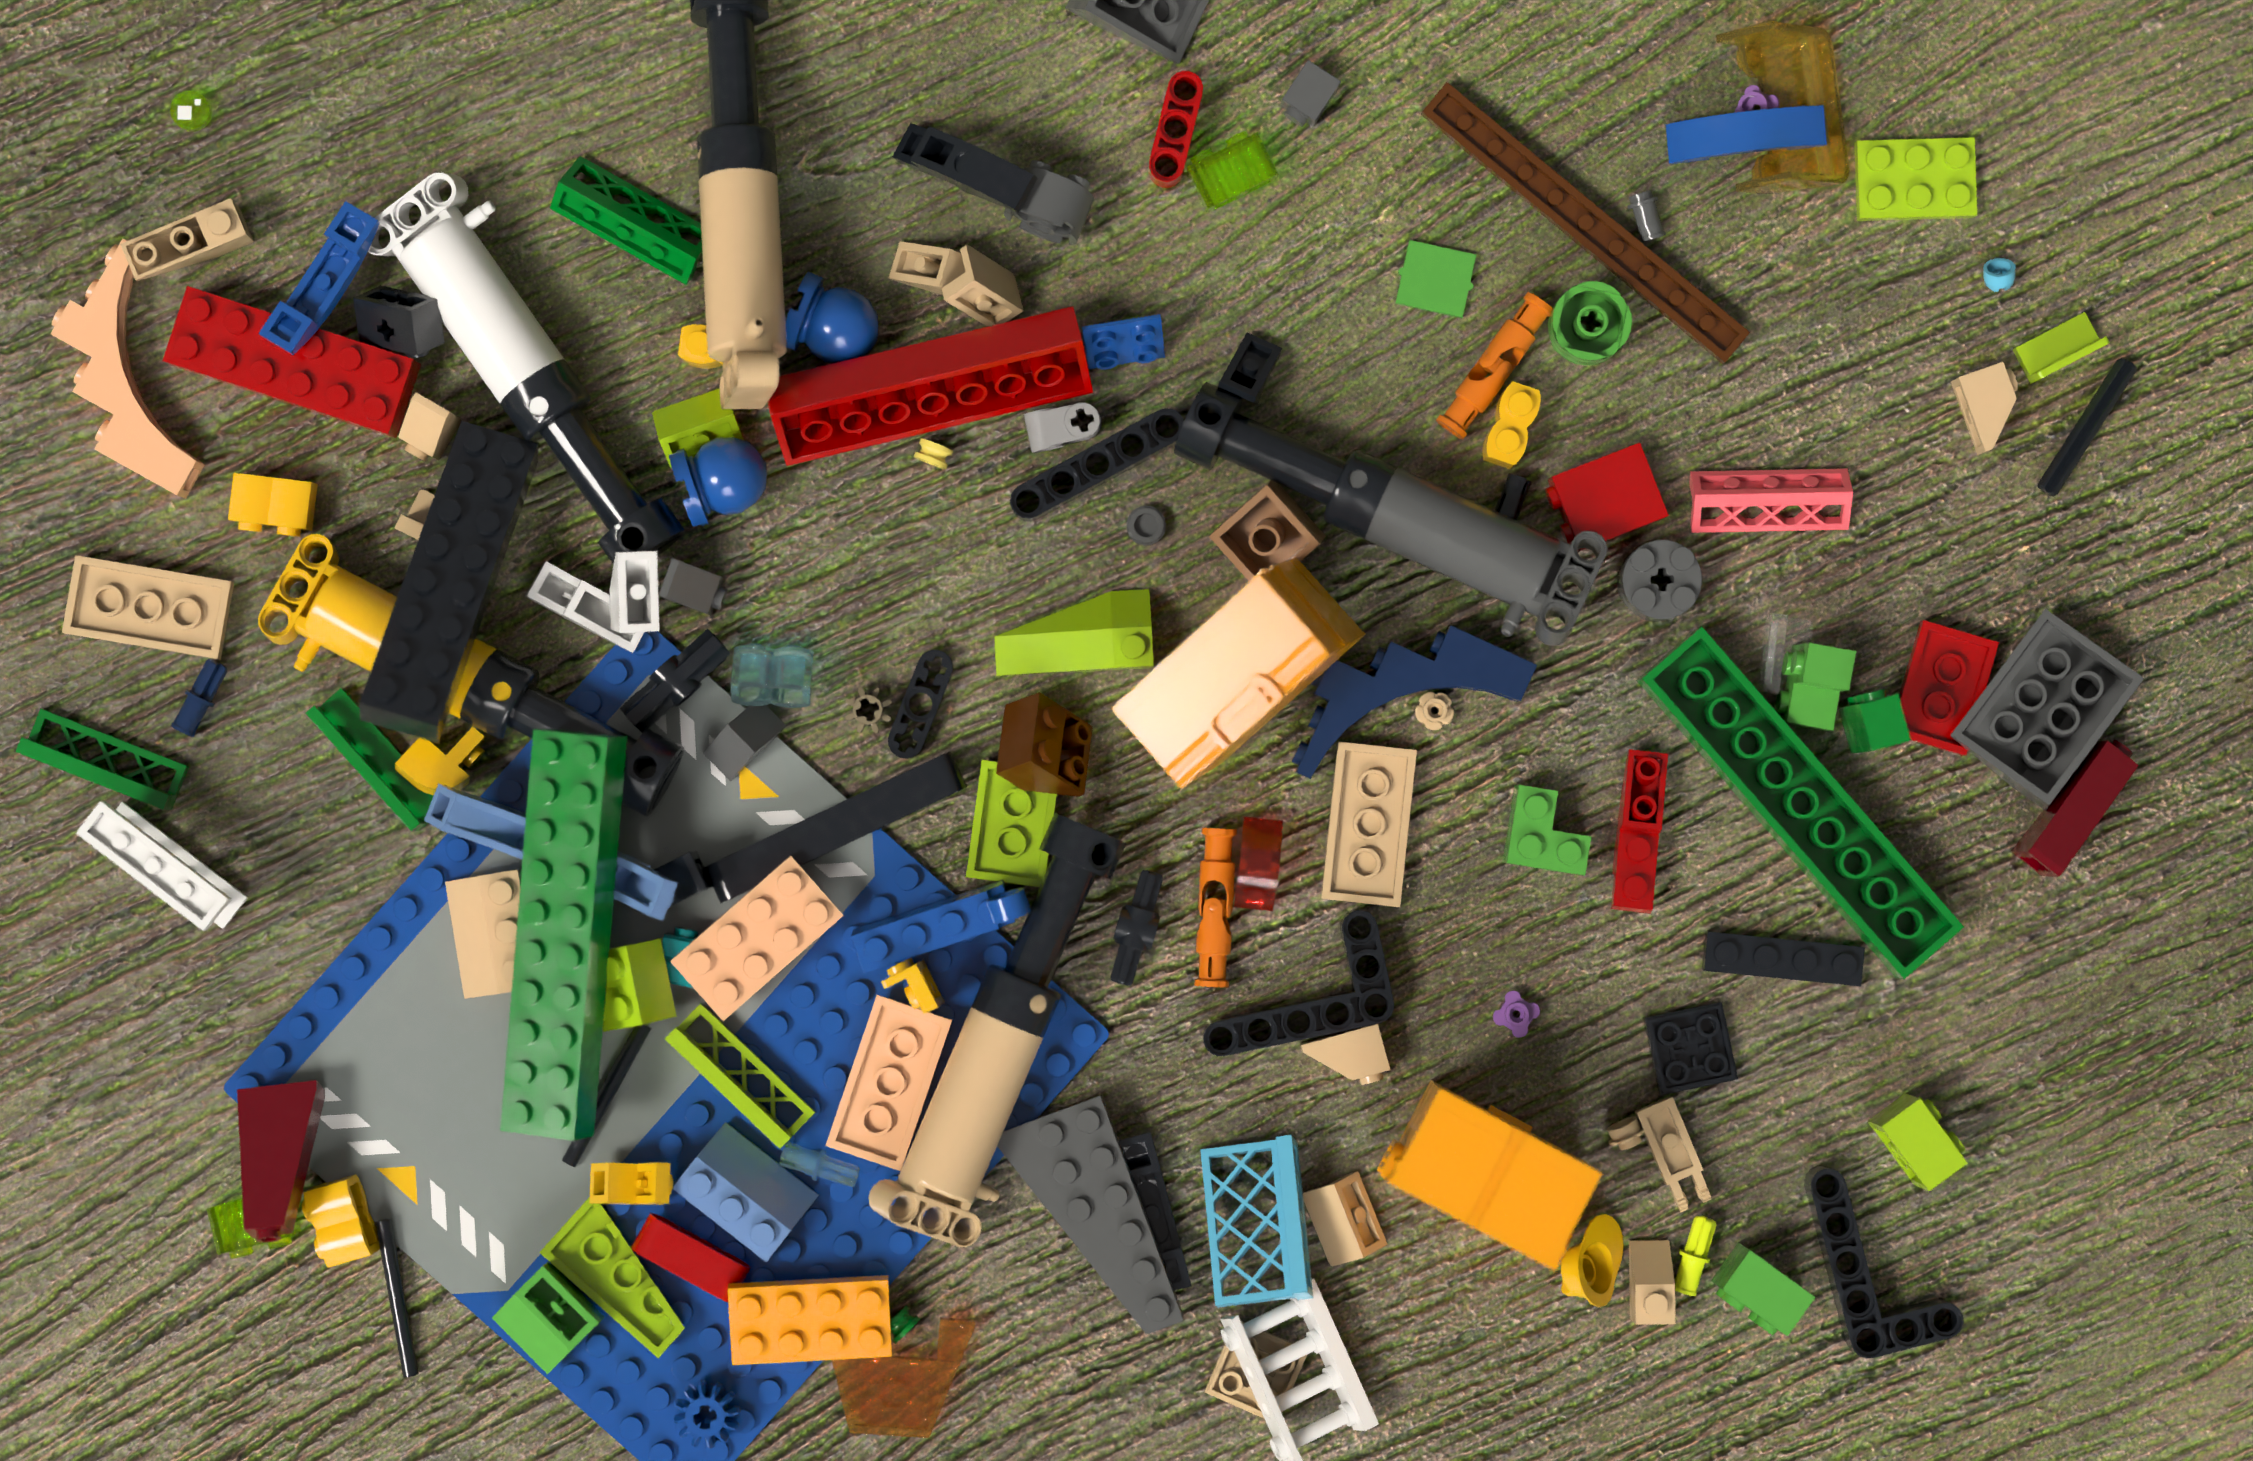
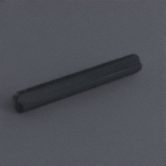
M2124 358L2116 360L2040 479L2038 488L2042 492L2052 497L2058 495L2136 373L2137 367L2132 362Z

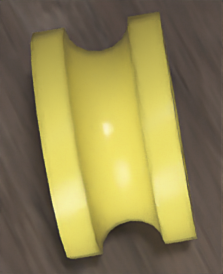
M920 438L921 450L915 452L913 457L946 470L948 466L945 462L946 457L952 456L953 450Z

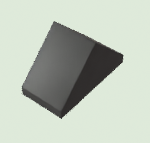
M758 698L727 724L703 754L729 781H732L787 725Z

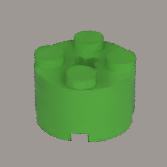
M1598 281L1583 282L1568 289L1555 303L1548 319V334L1553 349L1564 359L1584 366L1600 364L1610 359L1625 344L1632 327V314L1621 294L1611 285ZM1588 315L1593 316V323L1599 325L1592 332L1586 331V325L1581 323Z

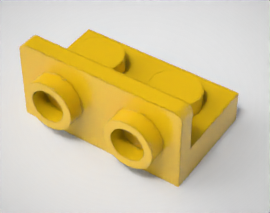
M909 958L886 970L889 978L881 982L884 989L906 979L909 984L904 988L906 996L914 1009L920 1007L923 1014L930 1012L945 1002L924 960L915 964L913 959Z

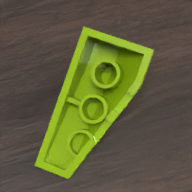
M1149 589L1109 591L994 636L996 676L1153 668Z

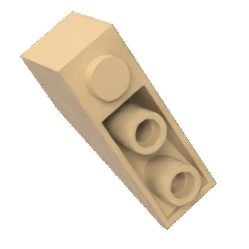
M230 198L120 245L135 280L140 281L220 257L251 244L254 240L240 207Z

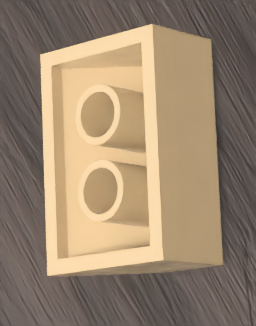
M522 869L445 882L464 999L512 992Z

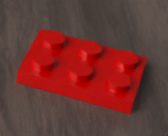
M1926 620L1920 621L1899 693L1911 741L1961 756H1967L1968 750L1950 735L1986 689L1999 642Z

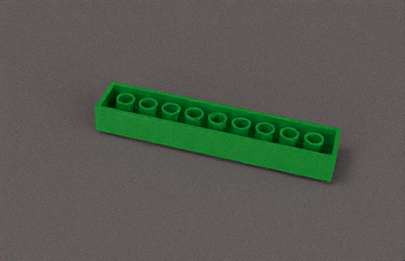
M1703 627L1693 630L1636 680L1895 978H1907L1964 928L1960 921Z
M559 729L533 730L500 1131L571 1141L594 1136L607 985V958H609L627 745L626 736Z

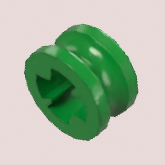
M907 1305L890 1320L892 1341L895 1344L920 1320L917 1315L911 1316L909 1314L910 1308Z

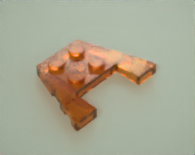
M940 1317L937 1358L892 1356L832 1360L849 1432L929 1438L955 1373L962 1361L965 1349L974 1332L975 1320Z

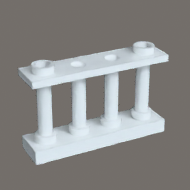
M100 801L76 832L81 838L203 931H207L213 922L222 929H225L248 899L245 894L125 802H121L115 810L105 801Z
M1312 1278V1299L1297 1300L1296 1298H1291L1290 1301L1243 1324L1239 1316H1225L1220 1319L1224 1327L1221 1330L1223 1341L1231 1352L1235 1351L1272 1434L1273 1438L1270 1439V1445L1279 1461H1303L1297 1448L1345 1424L1349 1427L1352 1426L1353 1430L1367 1431L1379 1425L1314 1278ZM1296 1315L1304 1318L1309 1329L1305 1338L1258 1361L1249 1338ZM1313 1351L1316 1354H1320L1325 1368L1322 1369V1374L1274 1397L1265 1375ZM1328 1388L1336 1390L1341 1404L1338 1406L1339 1410L1290 1433L1281 1413L1282 1411Z

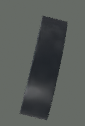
M1151 1132L1121 1139L1119 1142L1174 1290L1191 1287Z

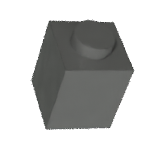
M1308 60L1282 98L1281 107L1286 109L1283 114L1301 127L1305 123L1314 127L1338 91L1341 81Z

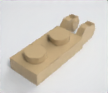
M1669 1096L1634 1111L1640 1126L1644 1129L1645 1138L1663 1181L1669 1186L1680 1213L1689 1208L1687 1197L1678 1181L1688 1176L1692 1177L1697 1196L1703 1203L1711 1200L1710 1192L1701 1173L1703 1171L1702 1165L1673 1097Z

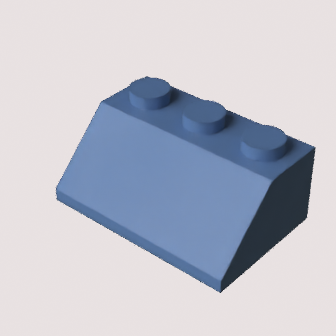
M727 1122L722 1125L673 1186L677 1193L765 1262L769 1260L819 1196V1194Z

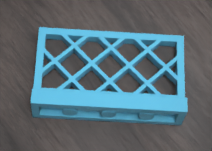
M1292 1135L1276 1136V1140L1200 1149L1215 1306L1218 1308L1296 1298L1297 1300L1312 1299L1313 1288L1298 1142ZM1271 1151L1273 1165L1263 1177L1247 1166L1256 1153ZM1246 1154L1241 1161L1234 1156ZM1228 1156L1238 1165L1227 1179L1222 1182L1212 1174L1211 1158ZM1243 1169L1259 1181L1245 1200L1229 1188ZM1273 1175L1275 1187L1268 1183ZM1213 1181L1220 1186L1215 1194ZM1264 1186L1276 1194L1277 1203L1267 1216L1251 1205V1202ZM1225 1191L1241 1202V1205L1228 1221L1216 1213L1215 1206ZM1247 1208L1263 1220L1249 1239L1233 1227ZM1277 1214L1279 1227L1272 1222ZM1217 1220L1224 1225L1219 1232ZM1268 1225L1280 1234V1244L1270 1256L1254 1244ZM1229 1230L1245 1242L1231 1261L1220 1253L1219 1242ZM1250 1247L1267 1259L1253 1278L1237 1266ZM1281 1253L1283 1266L1276 1261ZM1221 1259L1228 1264L1223 1271L1221 1269ZM1272 1264L1284 1273L1285 1289L1268 1291L1258 1283ZM1233 1269L1249 1281L1239 1295L1224 1296L1223 1281ZM1254 1286L1257 1287L1260 1291H1262L1257 1293H1250Z

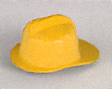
M1602 1214L1594 1217L1586 1228L1582 1242L1570 1247L1565 1252L1561 1260V1291L1564 1295L1586 1298L1590 1304L1596 1307L1606 1306L1611 1300L1624 1249L1620 1226L1612 1216Z

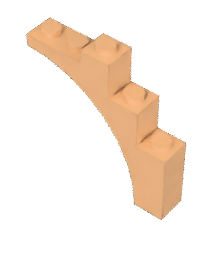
M122 239V241L120 242V244L126 242V240H125V239ZM115 244L105 258L104 264L107 267L101 278L95 279L86 291L85 299L88 301L83 307L72 300H69L67 306L62 305L52 320L54 329L51 335L92 357L89 363H83L74 377L76 386L72 392L113 414L110 421L106 420L100 426L95 440L98 441L95 450L175 495L186 499L205 464L182 449L159 426L141 397L131 371L126 344L127 306L134 275L121 245Z

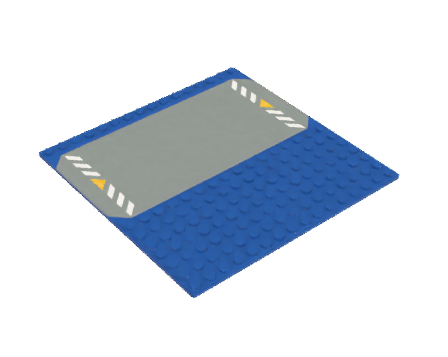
M659 631L644 632L633 653L615 644L565 702L638 740L642 733L629 721L620 708L650 681L649 677L673 655L678 656L681 651ZM707 676L701 681L702 685L680 706L671 708L650 728L684 746V753L668 789L649 816H644L623 804L621 805L618 851L650 865V868L653 870L688 852L697 851L704 867L837 805L847 800V798L777 736L732 781H729L703 752L727 724L742 713L745 708L712 678ZM532 739L480 796L481 798L517 809L526 814ZM653 766L645 767L640 772L639 778L646 779L652 777L657 768ZM881 828L802 865L801 868L844 916L724 1021L694 988L670 984L677 1017L646 1024L652 1028L577 1166L572 1167L562 1161L572 1142L571 1140L500 1131L512 992L464 999L445 885L447 881L522 869V859L447 833L224 1085V1090L238 1103L237 1089L317 1080L325 1089V1100L309 1167L327 1183L357 1174L363 1186L368 1211L374 1223L378 1220L391 1219L395 1244L639 1461H735L823 1360L732 1365L728 1302L713 1296L636 1252L634 1254L685 1327L659 1358L653 1355L572 1281L570 1282L605 1318L549 1374L492 1317L548 1262L539 1252L590 1197V1170L592 1163H670V1173L673 1177L674 1186L725 1122L819 1194L816 1200L767 1262L674 1189H672L669 1195V1204L665 1205L601 1204L630 1248L648 1215L652 1212L746 1262L751 1266V1269L743 1283L888 1275V1284L890 1285L932 1237L894 1224L872 1210L869 1205V1194L873 1186L884 1179L897 1181L901 1171L826 1146L877 994L911 1005L904 991V988L909 984L904 979L884 989L881 983L889 978L886 970L903 961L863 973L851 934L853 929L955 896V894ZM712 887L669 907L663 921L650 917L614 899L610 948L660 938L662 943L664 934H674L675 927L699 931V936L749 891L720 904ZM996 930L912 957L915 964L922 960L925 961L945 1001L930 1012L952 1019V1023L908 1153L989 965L995 964L1005 968L1014 946ZM1053 980L1050 981L1048 987L1058 991L1061 997L1004 1131L1037 1119L1109 1036L1107 1028ZM700 1003L705 1005L815 1111L809 1120L781 1149L766 1137L665 1040L672 1030L678 1027ZM700 1015L686 1032L697 1043L713 1042V1026ZM635 1026L602 1033L598 1093ZM718 1031V1041H719V1042H729V1041ZM703 1047L713 1057V1047ZM719 1047V1064L726 1070H742L741 1052L735 1047ZM747 1059V1069H757ZM742 1074L732 1075L742 1085ZM747 1074L748 1091L754 1097H770V1080L764 1074ZM775 1086L776 1097L786 1096ZM792 1101L776 1102V1118L789 1129L803 1112ZM760 1102L771 1112V1102ZM998 1147L995 1149L983 1179L1004 1156ZM701 1380H706L709 1392H712L716 1382H721L723 1385L719 1395L724 1397L728 1392L733 1391L735 1397L727 1405L741 1407V1412L738 1415L729 1416L739 1423L738 1429L736 1431L726 1429L730 1436V1440L727 1443L721 1442L715 1435L716 1443L713 1449L707 1448L705 1437H702L701 1442L696 1448L692 1447L691 1441L695 1436L692 1432L684 1438H680L678 1435L681 1429L686 1426V1423H673L674 1415L685 1413L674 1406L677 1399L689 1401L684 1394V1389L687 1386L694 1388L699 1394L698 1383ZM704 1405L697 1415L700 1420L705 1417L704 1423L710 1424L716 1412L714 1409L709 1412L710 1406Z

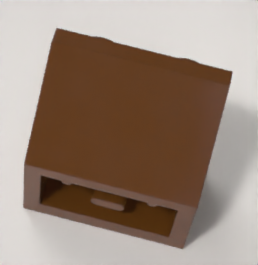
M1040 692L1006 704L996 774L1025 791L1076 797L1085 794L1093 726Z

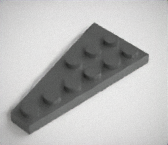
M1103 1096L1094 1097L1003 1131L997 1147L1146 1335L1183 1322L1185 1320L1184 1314Z

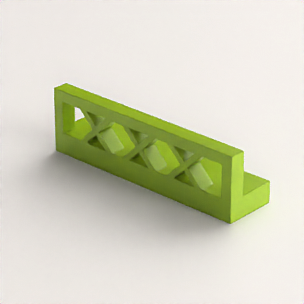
M702 1003L665 1038L676 1051L779 1149L815 1113L794 1090ZM700 1015L713 1026V1042L697 1043L686 1032ZM718 1031H719L729 1042H719V1041H718ZM703 1047H713V1057ZM719 1047H735L741 1052L742 1070H726L719 1064ZM747 1059L757 1069H747ZM742 1074V1085L732 1075ZM747 1074H764L770 1080V1097H754L747 1088ZM775 1086L786 1096L776 1097ZM792 1101L803 1112L789 1129L776 1118V1102ZM760 1102H771V1112Z

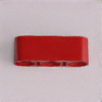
M1191 71L1177 72L1168 83L1149 160V176L1153 183L1161 188L1176 186L1184 174L1203 95L1202 81L1197 74ZM1189 83L1195 88L1196 95L1190 100H1181L1175 95V88L1179 84ZM1172 121H1180L1186 126L1187 132L1181 138H1171L1165 132L1166 125ZM1162 159H1170L1176 163L1178 169L1172 176L1164 177L1159 175L1155 166Z
M652 1212L648 1215L631 1246V1249L642 1257L728 1302V1284L743 1283L751 1269V1266L741 1259Z

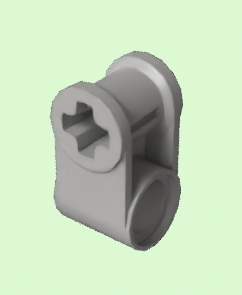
M1076 403L1059 408L1051 407L1023 415L1032 453L1049 451L1064 447L1067 444L1089 440L1099 433L1102 426L1099 412L1087 403ZM1084 411L1088 417H1094V422L1088 424V431L1082 432L1079 426H1073V421L1078 419V412Z

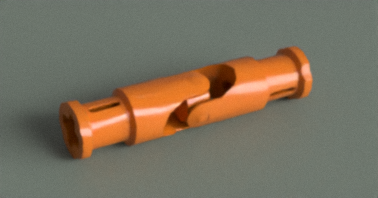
M1530 292L1526 293L1522 306L1512 319L1505 321L1490 342L1488 348L1455 391L1457 397L1444 415H1439L1436 419L1440 426L1457 438L1463 440L1466 437V430L1478 413L1485 412L1514 368L1520 363L1535 342V333L1545 319L1550 317L1553 308L1538 296Z
M1202 828V834L1205 835L1204 860L1200 861L1198 910L1203 919L1200 922L1196 937V952L1200 956L1199 976L1194 980V986L1228 988L1229 981L1226 980L1227 955L1231 954L1232 934L1227 918H1230L1233 911L1235 863L1231 859L1232 839L1237 835V829ZM1213 881L1221 882L1227 892V900L1222 898L1205 899L1208 886Z

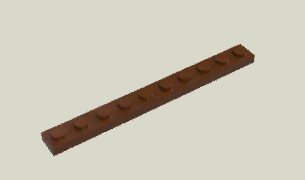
M1448 82L1445 83L1422 111L1421 115L1719 362L1724 364L1749 335L1750 332Z

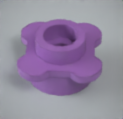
M1751 85L1745 89V94L1740 98L1735 112L1752 111L1757 104L1760 106V110L1779 108L1780 101L1775 95L1768 96L1761 92L1759 86Z
M1509 991L1505 994V1002L1501 1005L1500 1009L1493 1013V1021L1496 1025H1504L1511 1029L1515 1037L1521 1038L1527 1035V1027L1532 1019L1539 1016L1540 1009L1536 1003H1528L1523 1000L1519 992ZM1515 1010H1518L1520 1012V1016L1518 1018L1513 1017V1012Z

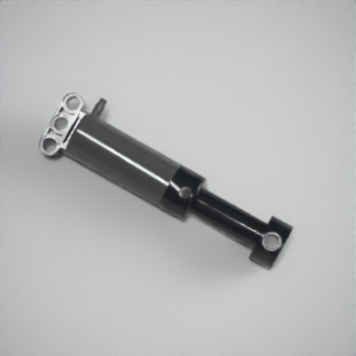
M1208 382L1203 384L1180 430L1174 449L1175 455L1208 470L1214 467L1219 457L1327 505L1323 515L1325 522L1509 604L1510 607L1501 628V633L1506 636L1513 635L1524 613L1527 612L1538 617L1535 624V632L1543 643L1551 646L1560 645L1569 637L1606 556V541L1597 532H1581L1569 544L1358 449L1350 454L1347 461L1341 460L1239 414L1243 401L1242 397ZM1588 548L1594 552L1596 558L1594 560H1585L1579 556L1577 550ZM1572 582L1579 587L1580 593L1576 595L1568 594L1563 590L1561 584ZM1551 616L1558 617L1563 621L1565 627L1553 629L1546 623V618Z

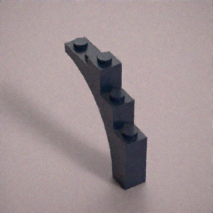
M1451 625L1447 627L1445 633L1438 630L1429 649V652L1435 654L1433 660L1393 642L1388 643L1386 649L1378 647L1369 667L1376 671L1373 677L1337 660L1311 683V685L1316 686L1313 695L1327 701L1325 707L1317 705L1308 724V727L1314 729L1308 743L1301 741L1292 759V763L1298 765L1295 773L1311 779L1325 753L1347 728L1371 710L1395 698L1424 690L1461 688L1489 692L1519 702L1537 665Z

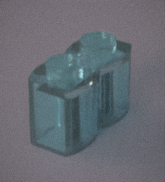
M750 643L734 647L731 702L745 706H763L768 704L786 708L810 706L814 671L813 651L798 645L772 649L761 644Z

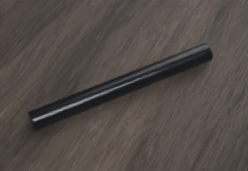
M644 1024L634 1027L597 1094L594 1133L652 1028ZM592 1136L572 1141L562 1161L572 1167H576Z
M391 1219L378 1220L375 1222L402 1374L403 1377H412L418 1375L419 1372Z

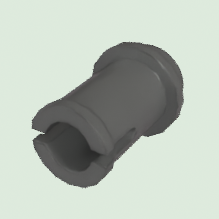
M1652 190L1630 196L1631 205L1627 207L1628 210H1633L1641 236V243L1666 235L1655 201H1658V196L1653 197Z

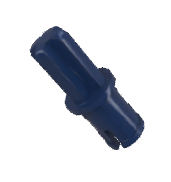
M208 659L205 662L192 689H186L185 694L188 696L174 722H172L171 727L188 736H195V732L209 706L214 707L215 705L212 700L228 672V668L225 665L212 659Z

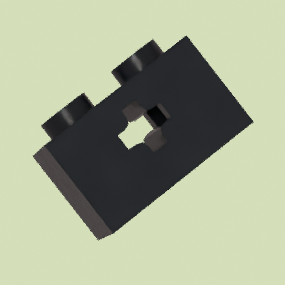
M382 285L353 298L359 342L387 351L403 352L407 357L411 358L426 356L429 354V350L445 343L441 313L436 298Z

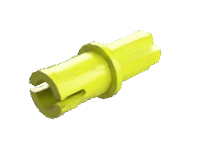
M1695 1216L1685 1249H1680L1679 1251L1682 1258L1675 1278V1291L1689 1296L1697 1295L1705 1263H1710L1711 1260L1707 1255L1717 1226L1716 1221L1705 1216Z

